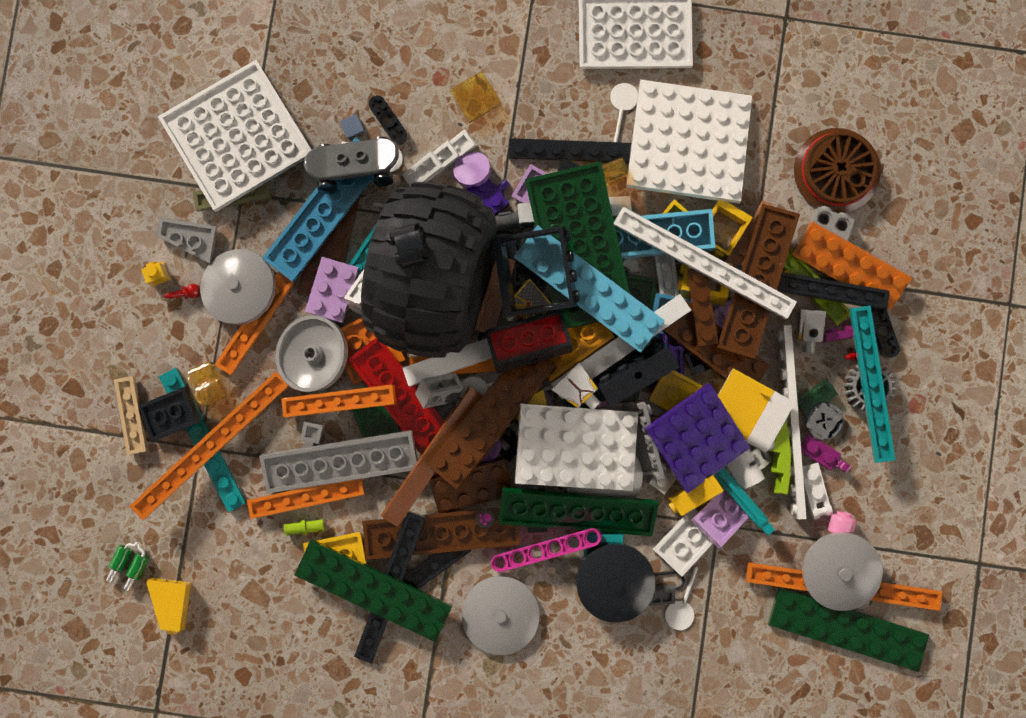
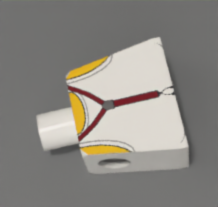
M580 362L552 388L554 392L577 408L585 403L593 410L600 403L593 395L598 387Z

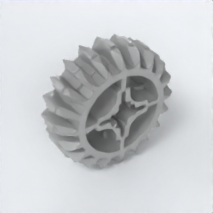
M857 364L854 366L855 370H849L851 376H845L849 383L843 384L844 387H848L844 394H850L847 401H854L852 407L858 406V411H863L865 404L864 400L860 397L863 395L862 386L858 390L856 388L857 380L860 377ZM884 367L881 369L886 404L891 405V401L888 398H895V395L891 392L897 391V388L892 387V384H895L897 381L890 380L893 373L886 374L888 368Z

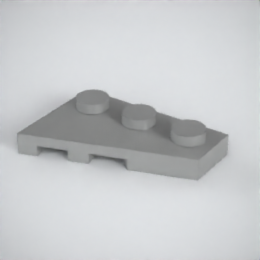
M160 217L156 236L210 264L213 258L218 227Z

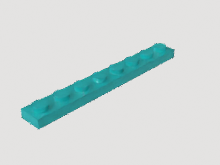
M871 306L851 308L849 311L874 463L894 461L896 459Z
M176 367L158 376L167 393L187 386ZM194 401L201 423L186 428V431L195 446L210 430ZM219 451L204 466L227 511L231 512L247 502L221 451Z

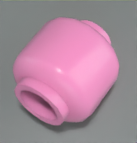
M837 511V514L831 516L828 531L830 533L847 532L854 534L856 520L852 518L853 515L850 513Z

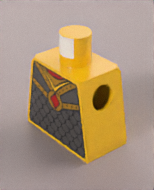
M531 279L526 280L514 294L516 309L551 304ZM548 311L504 318L508 323H512L519 319H526Z

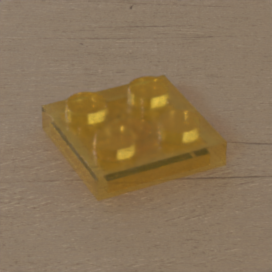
M482 71L450 89L451 95L469 124L501 105L500 99Z

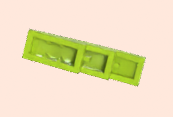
M785 420L774 440V448L772 451H767L773 453L770 472L777 474L773 493L788 495L791 468L789 432Z

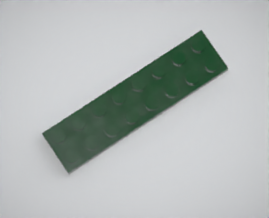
M503 487L498 523L499 525L575 531L595 528L601 533L653 536L659 503L658 500Z
M313 539L310 540L294 575L433 642L437 641L453 606Z
M778 587L768 621L769 626L916 672L920 671L929 639V634L854 610L838 611L829 609L812 597Z

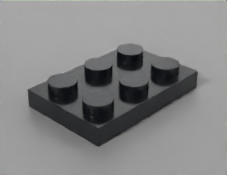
M188 386L138 405L151 442L201 423Z

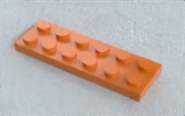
M814 221L810 222L791 252L793 256L839 282L889 290L887 307L889 310L893 308L912 280L910 275Z

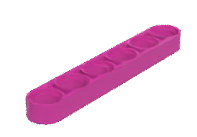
M591 528L504 552L492 558L491 566L495 571L503 572L594 547L601 542L602 534L598 529ZM589 532H595L598 535L597 542L591 543L588 541L587 536ZM571 537H576L579 540L577 548H572L569 545ZM553 542L560 544L561 549L559 553L551 551L550 546ZM535 547L542 550L540 558H535L532 555V550ZM520 552L523 554L524 560L522 563H517L514 560L515 553ZM501 557L505 560L504 568L497 567V558Z

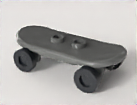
M376 137L373 140L336 145L322 144L307 153L304 159V168L309 176L319 180L317 183L318 191L323 194H331L337 191V182L334 180L374 175L375 185L385 187L393 184V175L390 173V169L393 168L399 158V149L396 143L387 137Z

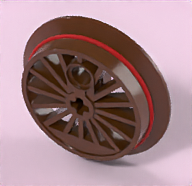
M830 128L815 133L803 143L795 158L794 178L797 188L805 200L815 208L826 206L838 214L840 212L848 213L854 211L872 198L880 182L881 166L875 149L863 136L848 129ZM839 138L846 139L842 150V154ZM833 140H834L835 152H834L832 146L830 145ZM850 141H852L856 146L846 157ZM859 147L865 152L849 161ZM866 156L869 160V163L853 164ZM814 164L824 166L822 168H812ZM870 168V174L857 169ZM828 172L825 175L815 180H812L811 174ZM830 176L824 186L818 189L815 184ZM851 177L857 179V185L851 182ZM834 179L830 196L823 192ZM865 179H869L867 185L864 183ZM838 183L840 186L841 199L834 198L838 187ZM859 187L863 190L860 194L857 192ZM846 189L851 192L853 197L847 198Z

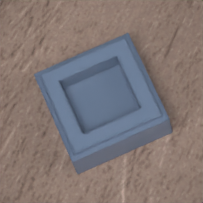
M357 114L339 121L347 140L364 133Z

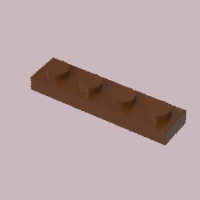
M687 269L686 273L698 347L718 344L708 277L694 269Z

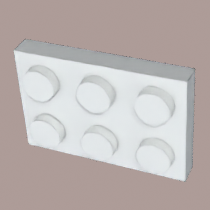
M696 509L686 513L653 548L680 576H683L713 544L691 521L698 513Z

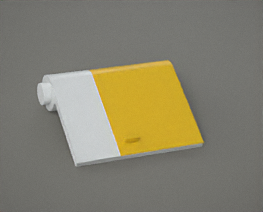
M734 368L718 394V397L747 443L765 453L768 450L772 451L775 446L774 440L795 402Z

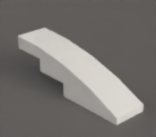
M464 129L450 141L447 140L434 152H429L403 173L402 176L410 187L411 183L427 182L456 162L458 158L468 153L477 144L468 131Z

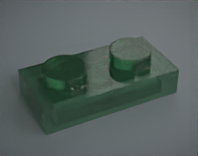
M828 378L797 396L798 407L804 415H807L813 405L819 402H827L838 395Z

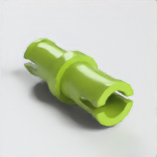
M323 519L313 521L301 520L298 523L284 524L285 536L303 534L304 536L307 533L324 531Z

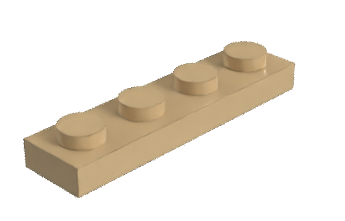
M135 376L114 379L127 455L148 452L143 419L138 407L140 402Z

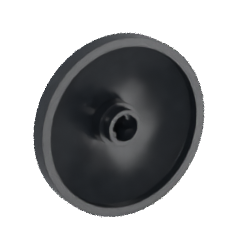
M608 543L593 549L583 559L576 576V588L581 603L590 614L606 622L620 623L634 619L648 607L655 591V575L651 564L639 550L623 543Z

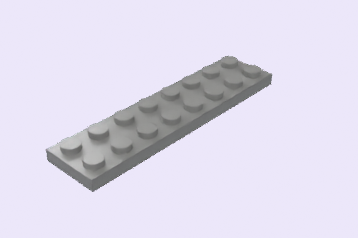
M412 430L261 454L259 456L267 493L411 471L418 461Z

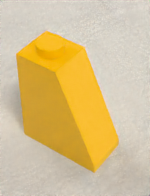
M712 474L691 492L686 493L682 488L669 497L668 500L671 503L668 506L674 514L678 513L683 516L724 490Z
M159 578L147 580L148 590L160 630H166L167 634H178V632L185 629L191 582Z

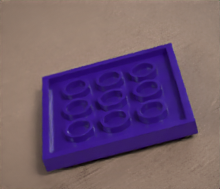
M709 383L644 428L686 493L691 492L710 475H714L750 449L747 441Z

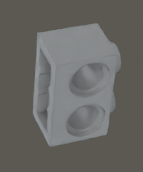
M821 206L814 210L811 221L848 241L855 219L850 218V215L840 212L838 214L829 207ZM819 216L825 218L826 225L819 222ZM837 223H841L844 226V231L838 230Z
M456 373L422 379L415 395L423 409L456 402L464 387Z

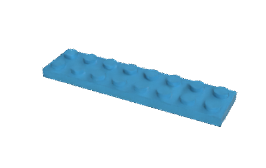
M355 137V139L352 142H358L360 140H358ZM374 175L334 180L337 182V191L331 194L320 193L317 187L262 259L294 282L374 179Z

